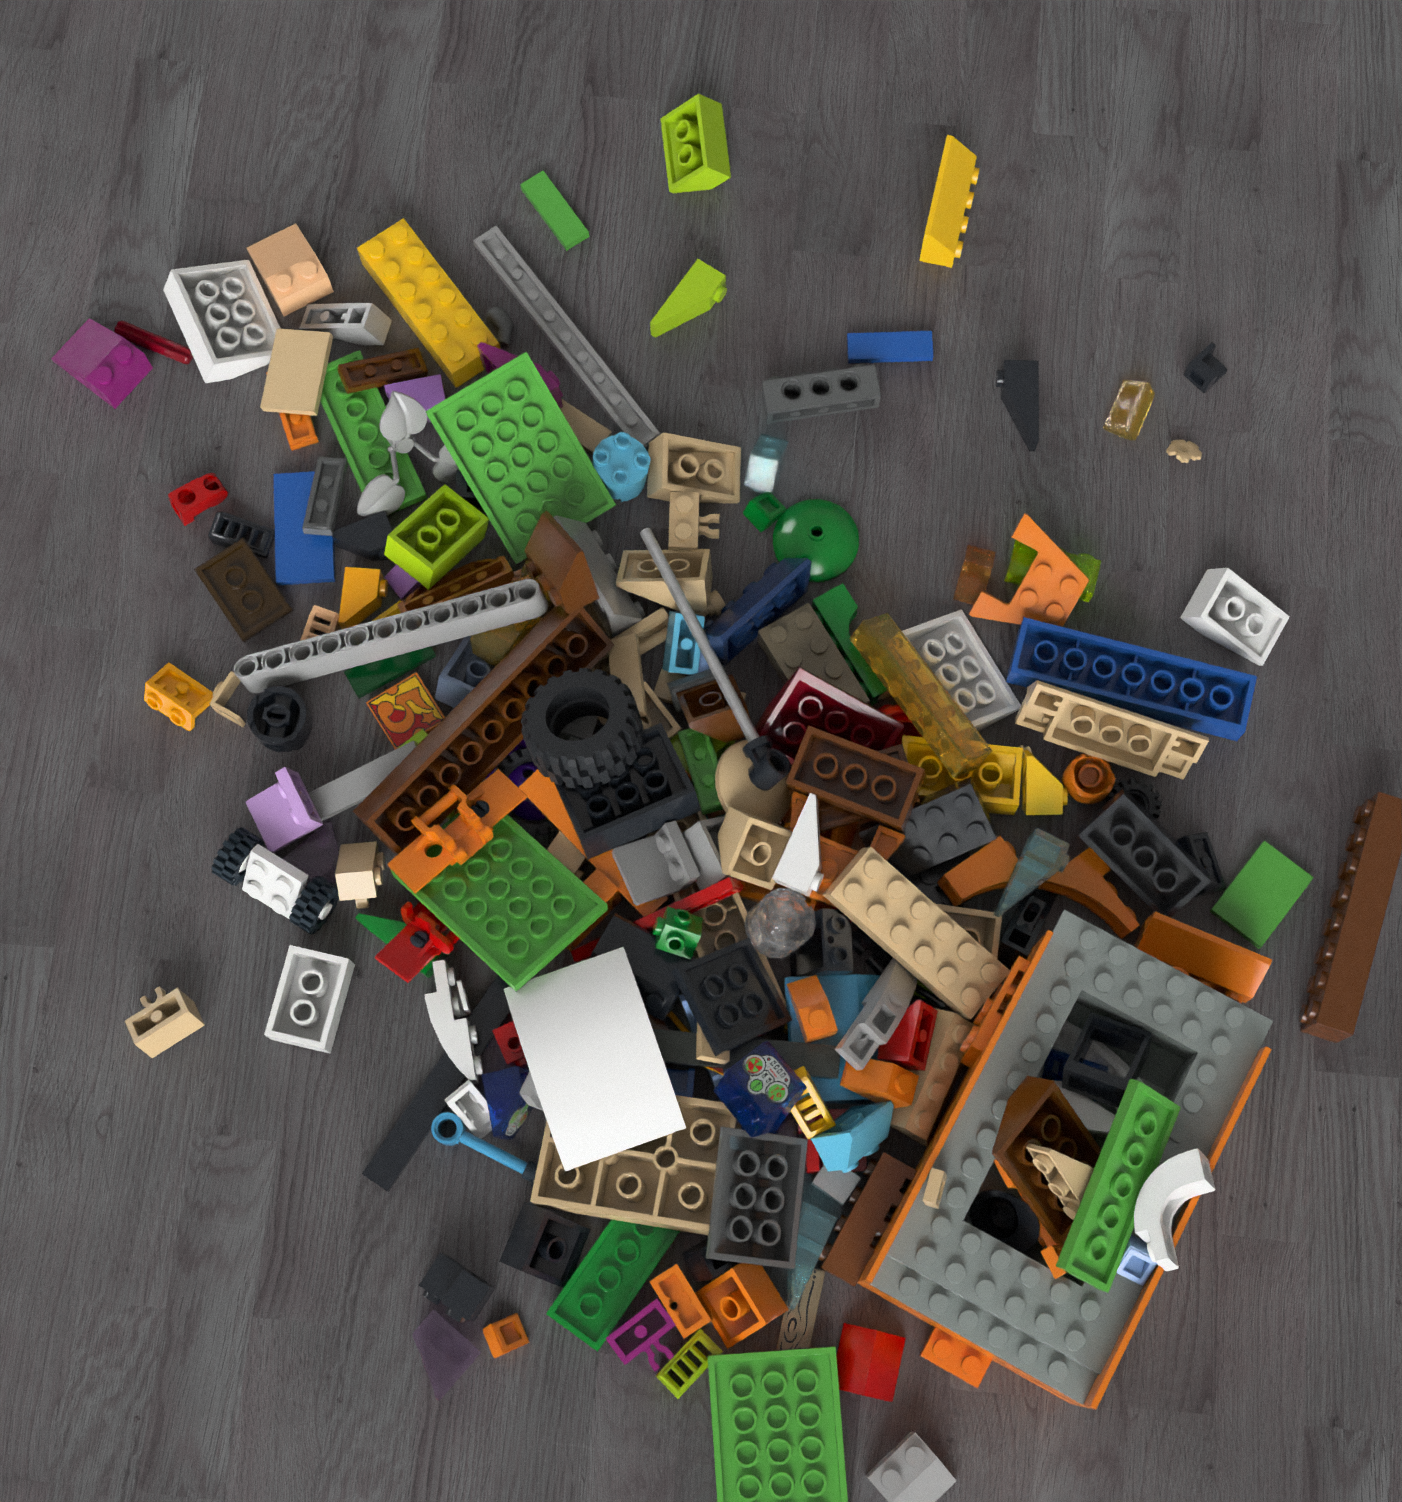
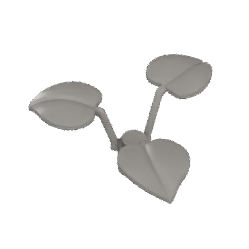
M392 391L388 405L379 423L380 432L391 445L388 447V451L391 456L393 479L388 475L382 474L368 483L357 505V513L363 517H370L382 511H385L386 515H390L402 505L405 498V490L401 485L397 484L400 478L396 452L407 453L414 446L430 460L437 462L432 471L435 478L446 483L456 482V471L459 468L446 446L444 445L440 449L439 457H437L419 444L411 435L417 434L424 429L427 423V413L418 401L401 392Z

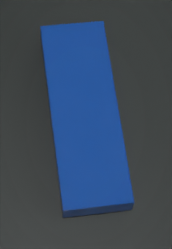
M932 331L847 333L848 364L933 361Z

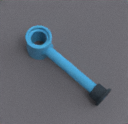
M441 1113L433 1120L431 1131L433 1137L438 1142L447 1146L461 1142L521 1173L522 1178L531 1182L533 1187L538 1164L532 1161L527 1163L467 1132V1128L462 1120L453 1113ZM449 1120L454 1121L457 1126L456 1133L449 1138L443 1137L440 1132L441 1125Z

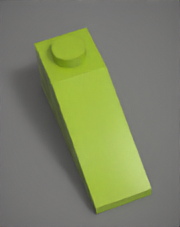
M697 259L651 320V335L656 338L709 311L715 302L720 303L727 292L726 275Z

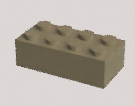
M809 603L758 631L757 642L784 685L800 666L865 703H870L866 693Z

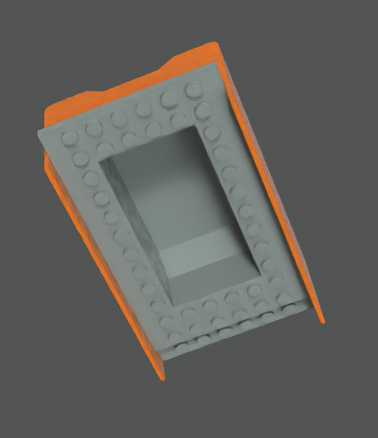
M1064 910L1053 931L1047 930L1031 949L1026 959L1030 961L1028 968L1020 978L1016 986L1017 988L1008 1001L983 1052L971 1068L968 1067L915 1169L917 1172L913 1180H909L899 1206L892 1213L890 1222L881 1239L875 1245L876 1248L857 1283L933 1326L919 1356L973 1387H979L993 1360L1072 1405L1096 1410L1164 1269L1157 1264L1143 1286L1116 1273L1109 1293L1096 1289L1069 1273L1054 1279L1040 1252L1047 1248V1246L1043 1247L1038 1240L1029 1250L1019 1252L972 1225L970 1206L980 1192L989 1189L999 1190L1021 1199L1016 1188H1007L994 1163L996 1158L992 1154L1007 1101L1027 1075L1047 1080L1062 1081L1063 1068L1066 1062L1052 1050V1047L1065 1021L1083 1029L1090 1012L1101 1016H1108L1113 1020L1130 1026H1136L1152 1033L1150 1053L1139 1078L1145 1085L1181 1107L1158 1167L1178 1154L1198 1148L1209 1160L1212 1173L1272 1050L1267 1046L1261 1049L1260 1047L1273 1021ZM1104 1044L1129 1067L1131 1066L1135 1054ZM1091 1099L1116 1115L1117 1109L1114 1106ZM1093 1137L1102 1150L1106 1138ZM931 1168L945 1171L947 1175L939 1209L926 1206L923 1202ZM1201 1195L1188 1199L1176 1211L1171 1226L1174 1247H1176ZM1134 1228L1133 1231H1132V1235H1134V1236L1140 1238V1237L1135 1233V1228Z

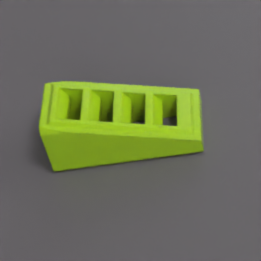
M701 1329L655 1375L677 1399L708 1368V1358L694 1344L699 1340L712 1353L711 1355L723 1352ZM688 1350L703 1363L699 1368L685 1355ZM680 1359L694 1372L690 1377L676 1364ZM670 1369L685 1382L681 1387L667 1374Z

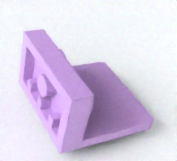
M287 767L275 772L278 783L246 801L267 849L272 853L323 825L299 773Z

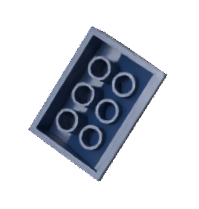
M784 558L778 564L776 562L772 563L764 571V577L757 583L753 581L748 584L742 592V597L736 602L731 600L721 610L722 615L715 621L710 619L704 624L703 630L721 665L725 667L758 637L760 629L775 622L808 592L812 563L808 558Z

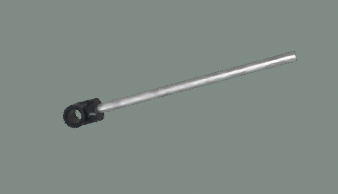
M645 528L640 532V535L748 741L742 750L745 757L750 758L753 763L748 769L749 778L757 788L768 791L789 774L791 770L790 761L782 751L772 749L773 742L770 736L759 737L650 528Z

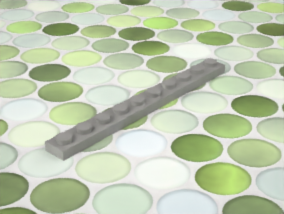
M494 226L474 239V246L619 431L628 433L647 448L649 442L658 437L660 432L500 229Z

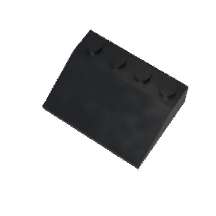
M662 723L644 730V735L641 737L643 741L641 750L635 752L637 758L632 765L627 764L625 766L626 771L620 776L614 775L610 777V782L605 784L598 782L594 784V787L584 788V785H578V788H570L566 786L565 782L562 785L554 783L587 859H591L658 830L665 823L678 821L701 811L695 789Z

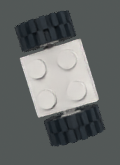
M243 827L237 828L234 834L231 833L229 835V839L224 841L222 849H219L217 852L218 856L213 860L212 873L232 886H237L239 882L241 883L244 880L242 890L247 892L252 898L258 899L271 907L276 913L287 917L291 923L311 935L319 931L322 924L327 922L328 916H331L333 913V908L338 904L339 894L337 886L318 875L313 878L312 882L307 884L305 889L308 875L264 848L263 839Z

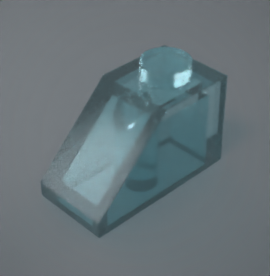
M761 433L750 455L744 485L751 487L756 492L772 493L789 441Z

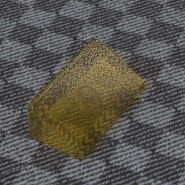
M1122 381L1103 426L1104 430L1128 440L1135 441L1155 395L1149 382Z

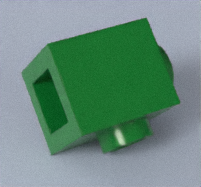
M667 906L663 918L658 916L653 927L652 934L657 935L655 948L691 960L702 935L703 918L690 914L686 910Z

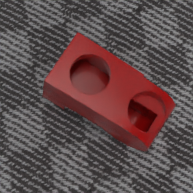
M208 473L200 478H196L168 494L171 507L184 526L195 521L194 517L220 504L228 496L227 490L215 473Z

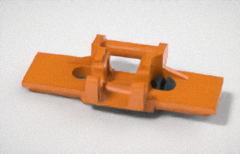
M499 769L468 795L464 794L455 784H452L448 788L449 792L420 817L415 816L411 819L414 826L422 834L387 865L415 894L449 864L453 866L457 862L462 865L494 837L492 832L493 826L527 798ZM457 800L460 802L457 807L460 815L445 829L441 828L438 824L431 828L428 827L430 823ZM440 845L442 847L440 855L433 858L426 856L429 847Z

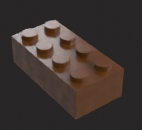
M808 725L786 784L790 789L808 796L812 793L821 801L904 832L926 773L923 768Z

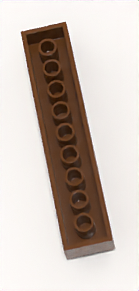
M560 605L555 606L352 812L390 851L398 855L422 834L412 823V818L415 816L420 817L449 792L448 788L452 784H455L464 794L468 795L524 739L521 731L523 727L521 723L522 713L526 711L525 705L528 699L535 697L534 691L540 685L544 687L548 684L547 680L553 676H556V678L564 675V671L572 670V672H579V668H589L591 670L612 649L614 644L583 607L567 614ZM457 800L430 823L428 827L440 825L460 802Z

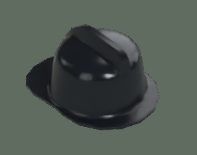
M989 1189L980 1192L970 1206L972 1225L1019 1252L1029 1250L1036 1244L1040 1235V1223L1038 1217L1025 1201L1010 1193Z

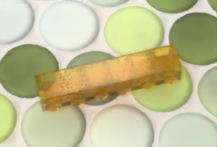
M888 613L863 620L851 636L850 641L954 778L977 769L992 752V749Z

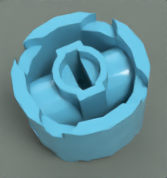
M619 432L602 440L597 445L591 463L612 499H621L620 502L637 497L644 489L651 459L642 443L631 437L628 433Z

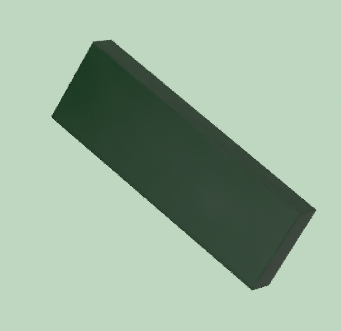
M430 646L352 667L344 671V674L360 699L435 658L436 655Z

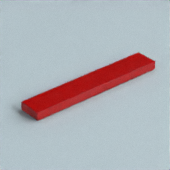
M728 877L670 904L668 907L683 909L693 914L742 891L744 887L740 879ZM667 906L633 923L651 932L657 917L663 918ZM600 938L570 951L573 960L581 962L589 959Z

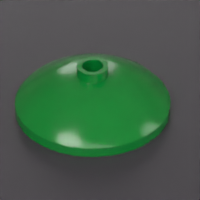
M822 499L804 500L789 507L779 517L773 532V550L779 563L784 558H808L812 562L809 582H825L842 575L854 562L859 548L858 529L850 514L841 506ZM819 530L822 535L815 537L812 535V531Z

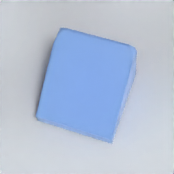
M1131 1234L1116 1273L1143 1286L1157 1266V1263L1152 1262L1147 1250V1243Z

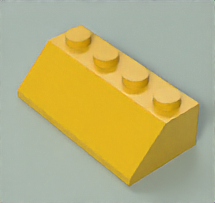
M951 135L946 137L919 260L952 268L954 257L960 258L964 241L958 240L959 234L966 233L969 217L964 216L965 208L971 209L974 192H970L969 189L971 184L976 185L980 168L975 167L977 156Z
M902 736L901 744L903 745L908 763L925 769L926 777L918 794L919 799L968 777H972L988 813L1015 814L1019 806L1023 748Z

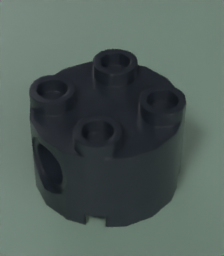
M284 686L264 689L265 692L259 696L257 694L251 700L247 709V723L252 733L263 746L275 752H290L301 749L312 730V715L303 699L292 689Z

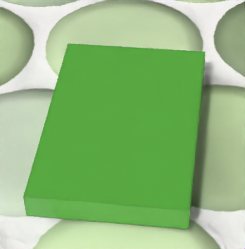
M1264 840L1209 912L1260 949L1314 877Z

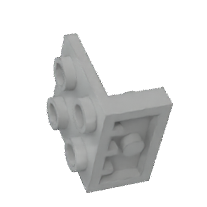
M676 820L665 823L653 836L616 847L611 852L636 906L688 889L701 876Z

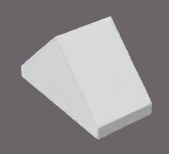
M467 1080L445 1099V1102L468 1129L481 1139L503 1121L470 1080Z

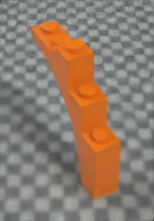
M999 836L944 874L937 882L955 907L974 896L996 889L1034 888L1066 896L1084 905L1103 919L1121 939L1140 926L1136 921L1137 918L1133 910L1125 906L1118 897V892L1114 885L1103 878L1111 868L1090 847L1067 864H1064L1059 850L1051 846L1046 840L1024 857L1018 859L1014 847Z

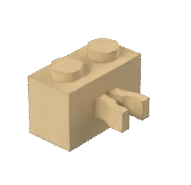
M670 492L669 550L698 549V538L700 535H705L711 539H719V529L712 530L708 528V525L710 523H719L720 514H709L705 517L699 516V492Z
M377 841L342 844L340 846L335 872L339 900L355 899L357 909L369 908L368 899L377 897L378 885H383L382 870H385L384 852L378 851Z
M160 986L154 989L157 993L156 1001L151 1003L146 996L141 997L140 1001L145 1008L125 1020L134 1044L151 1058H154L205 1025L195 1002L179 988L166 994L165 990Z

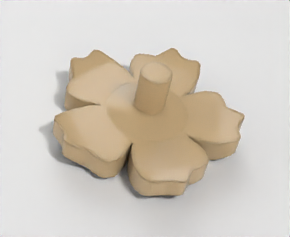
M1173 440L1166 450L1169 456L1176 455V459L1181 461V463H1189L1190 459L1194 461L1200 460L1202 456L1199 447L1191 441Z

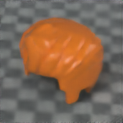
M1085 753L1076 756L1066 767L1062 775V783L1067 788L1070 796L1077 802L1084 804H1096L1102 801L1110 793L1116 780L1109 761Z

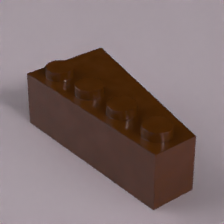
M885 1152L878 1157L877 1161L871 1158L863 1173L864 1176L868 1177L862 1188L856 1186L848 1203L853 1205L848 1216L841 1214L833 1229L838 1235L833 1244L828 1242L825 1244L818 1257L819 1260L823 1261L820 1267L822 1270L852 1287L856 1286L876 1248L877 1241L881 1239L890 1222L892 1212L899 1206L906 1191L905 1188L909 1180H913L917 1170Z

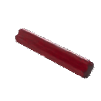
M123 320L118 321L115 326L114 332L132 343L186 365L190 364L193 359L190 348Z

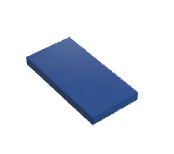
M315 471L273 474L276 584L278 586L336 582L335 543L332 536L304 534L302 529Z

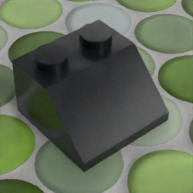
M524 1202L499 1262L564 1288L572 1277L591 1229Z

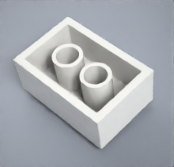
M290 945L264 1035L274 1041L331 1054L355 964L348 958Z

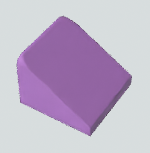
M397 564L384 577L401 600L422 585Z

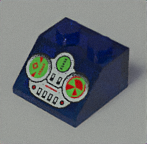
M766 1041L730 1067L714 1089V1092L749 1136L753 1138L776 1131L804 1093L807 1086L770 1042Z
M515 1066L482 1074L493 1137L504 1140L514 1139L534 1108L529 1106L519 1093L530 1070Z

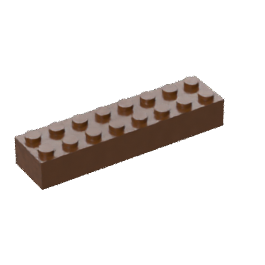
M1377 792L1370 799H1366L1364 804L1357 806L1354 812L1352 822L1356 826L1354 833L1348 836L1345 844V851H1348L1346 862L1343 861L1337 874V878L1341 879L1339 889L1334 890L1330 900V907L1333 908L1332 915L1324 923L1322 935L1326 937L1323 947L1320 946L1314 959V964L1318 965L1316 974L1310 977L1306 992L1310 993L1307 1005L1304 1004L1299 1014V1022H1302L1301 1032L1334 1043L1354 1034L1402 852V799L1382 792Z

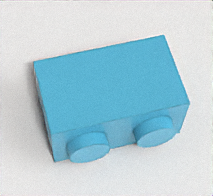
M669 611L662 669L671 673L697 674L701 650L681 612ZM695 614L702 628H704L705 616Z

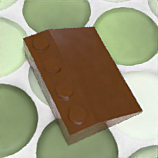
M1027 1075L1007 1101L992 1154L1055 1243L1062 1245L1068 1236L1074 1220L1066 1215L1062 1202L1049 1189V1182L1044 1174L1033 1164V1157L1026 1146L1030 1143L1049 1148L1092 1168H1095L1101 1149L1055 1081Z

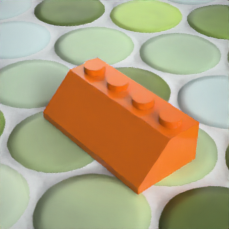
M1154 912L1143 922L1134 945L1137 949L1171 967L1183 968L1189 973L1190 977L1208 984L1214 990L1239 1003H1246L1253 999L1272 963L1270 958L1158 912Z

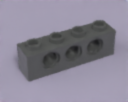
M856 364L847 369L829 368L820 373L801 372L793 377L783 378L781 376H774L766 381H762V398L767 424L879 408L881 393L875 365ZM852 385L855 389L847 391L842 386ZM824 389L827 393L818 395L814 390ZM795 393L799 397L796 399H789L788 397H786V394Z

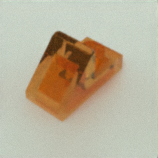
M967 545L953 597L954 600L974 604L981 590L986 592L996 552Z

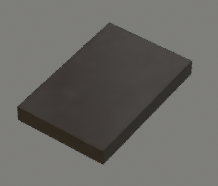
M244 538L194 569L243 642L251 639L293 611Z

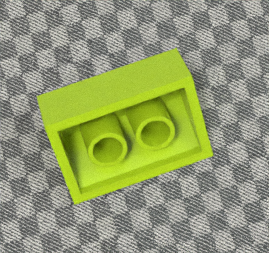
M698 93L660 118L669 192L682 193L711 190L731 178L721 103Z

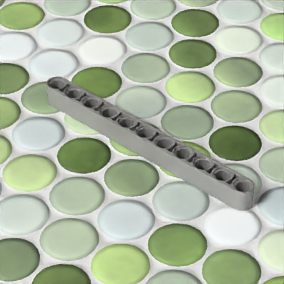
M524 579L246 655L240 658L234 665V674L249 692L260 693L269 687L290 685L542 616L547 611L549 603L537 581Z

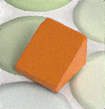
M518 1313L483 1328V1334L494 1358L529 1343Z

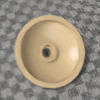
M743 740L731 745L720 757L715 774L716 791L724 811L727 813L728 808L732 807L777 824L783 819L791 803L790 793L785 780L788 778V775L768 791L757 788L748 775V769L753 763L750 758L745 757L742 750L748 741Z

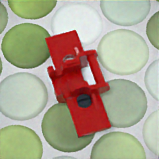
M408 901L401 907L402 920L406 926L375 956L378 962L407 983L436 955L439 956L442 952L450 954L454 949L453 945L459 940L452 931L444 936L442 933L448 927L421 902L413 908L412 903Z

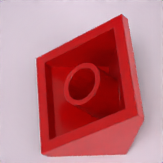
M843 1323L836 1355L839 1390L893 1402L906 1338Z

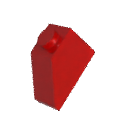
M916 1000L907 1008L888 1042L879 1045L877 1059L894 1063L906 1070L925 1071L938 1010L922 1000Z

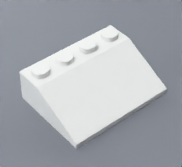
M249 260L172 269L163 290L205 383L230 380L270 363L276 329L281 328Z
M962 609L900 631L882 649L885 656L890 657L904 679L903 685L936 739L962 741L1018 711L1021 707V704Z

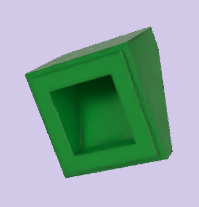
M768 490L751 499L743 511V515L759 532H763L775 523L787 509Z

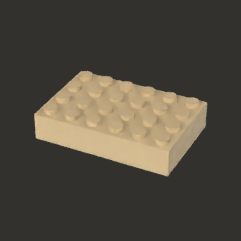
M675 1095L686 1126L685 1129L565 1171L548 1122L546 1121L530 1202L541 1208L708 1235L720 1127L741 1129L744 1112L736 1104Z

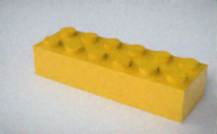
M404 218L357 248L362 265L455 388L484 370L477 345L483 342L500 349L499 342Z

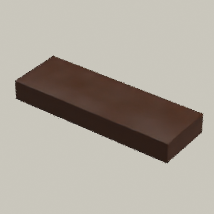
M419 348L339 364L337 368L347 394L427 377L428 369Z

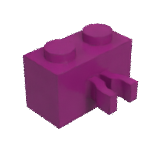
M655 1299L605 1339L624 1365L628 1364L640 1353L646 1352L650 1366L656 1371L660 1366L655 1362V1354L650 1346L653 1344L659 1352H664L669 1360L672 1359L674 1354L668 1347L660 1344L659 1339L676 1325L659 1299Z

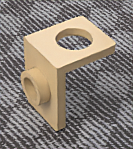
M231 671L224 682L221 681L217 684L213 691V699L209 704L218 714L244 727L246 723L243 719L224 707L240 683L238 677Z

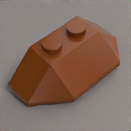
M498 556L496 559L488 558L473 561L445 574L429 590L423 585L419 586L406 600L401 601L397 605L401 613L510 584L515 574L505 556Z

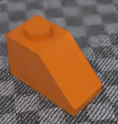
M817 975L786 984L804 1042L811 1043L834 1036L838 1029L829 1001Z
M870 1059L864 1069L855 1070L846 1061L840 1086L875 1103L891 1101L894 1106L893 1109L912 1105L919 1076L894 1063Z

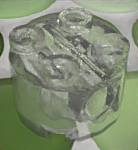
M787 888L775 889L761 898L748 911L745 920L746 936L760 954L770 958L790 956L813 935L816 925L815 912L812 906L808 907L804 901L806 898L801 893Z

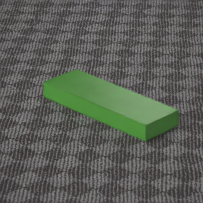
M544 171L520 184L522 192L566 251L589 237V231Z
M690 728L679 731L678 737L702 815L723 810L715 785L718 759L711 737Z

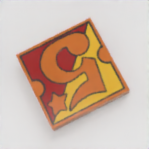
M417 672L366 702L395 750L421 729H424L429 734L445 718Z

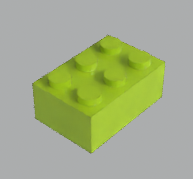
M444 484L388 534L384 555L429 590L485 538L489 518Z

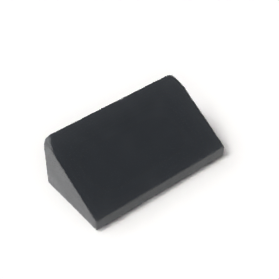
M1208 833L1190 834L1177 839L1182 847L1210 875L1211 882L1193 898L1227 889Z

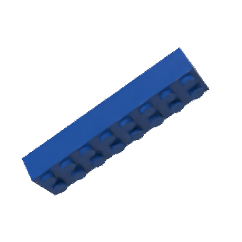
M1023 617L1018 629L1006 682L1027 688L1038 680L1167 724L1238 741L1246 731L1257 676Z

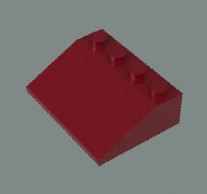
M799 666L767 706L754 727L759 737L770 736L773 742L772 749L782 751L789 759L790 764L793 765L808 725L879 751L893 745L904 728V724Z

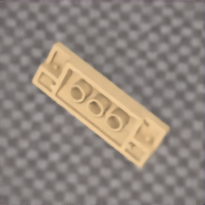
M1038 680L1027 687V694L1015 719V724L1042 732L1043 740L1154 777L1157 776L1158 772H1162L1184 780L1192 763L1197 764L1209 742V737Z

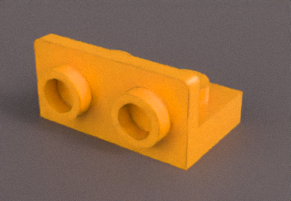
M169 662L145 683L144 700L152 709L159 710L169 717L175 725L182 726L188 731L195 727V718L210 706L209 703L213 699V692Z

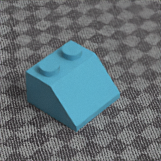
M891 1101L851 1107L834 1120L836 1126L811 1138L828 1172L841 1170L843 1173L849 1172L859 1165L858 1160L863 1156H869L879 1150V1144L889 1136L894 1108Z

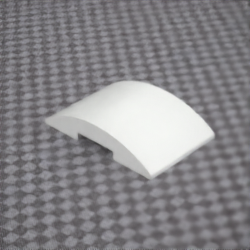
M624 947L530 979L517 992L511 987L504 989L538 1097L565 1171L686 1128Z

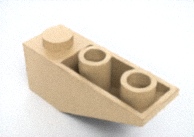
M1029 1143L1026 1148L1033 1157V1164L1046 1177L1049 1182V1189L1062 1202L1066 1215L1074 1220L1094 1168L1055 1150Z

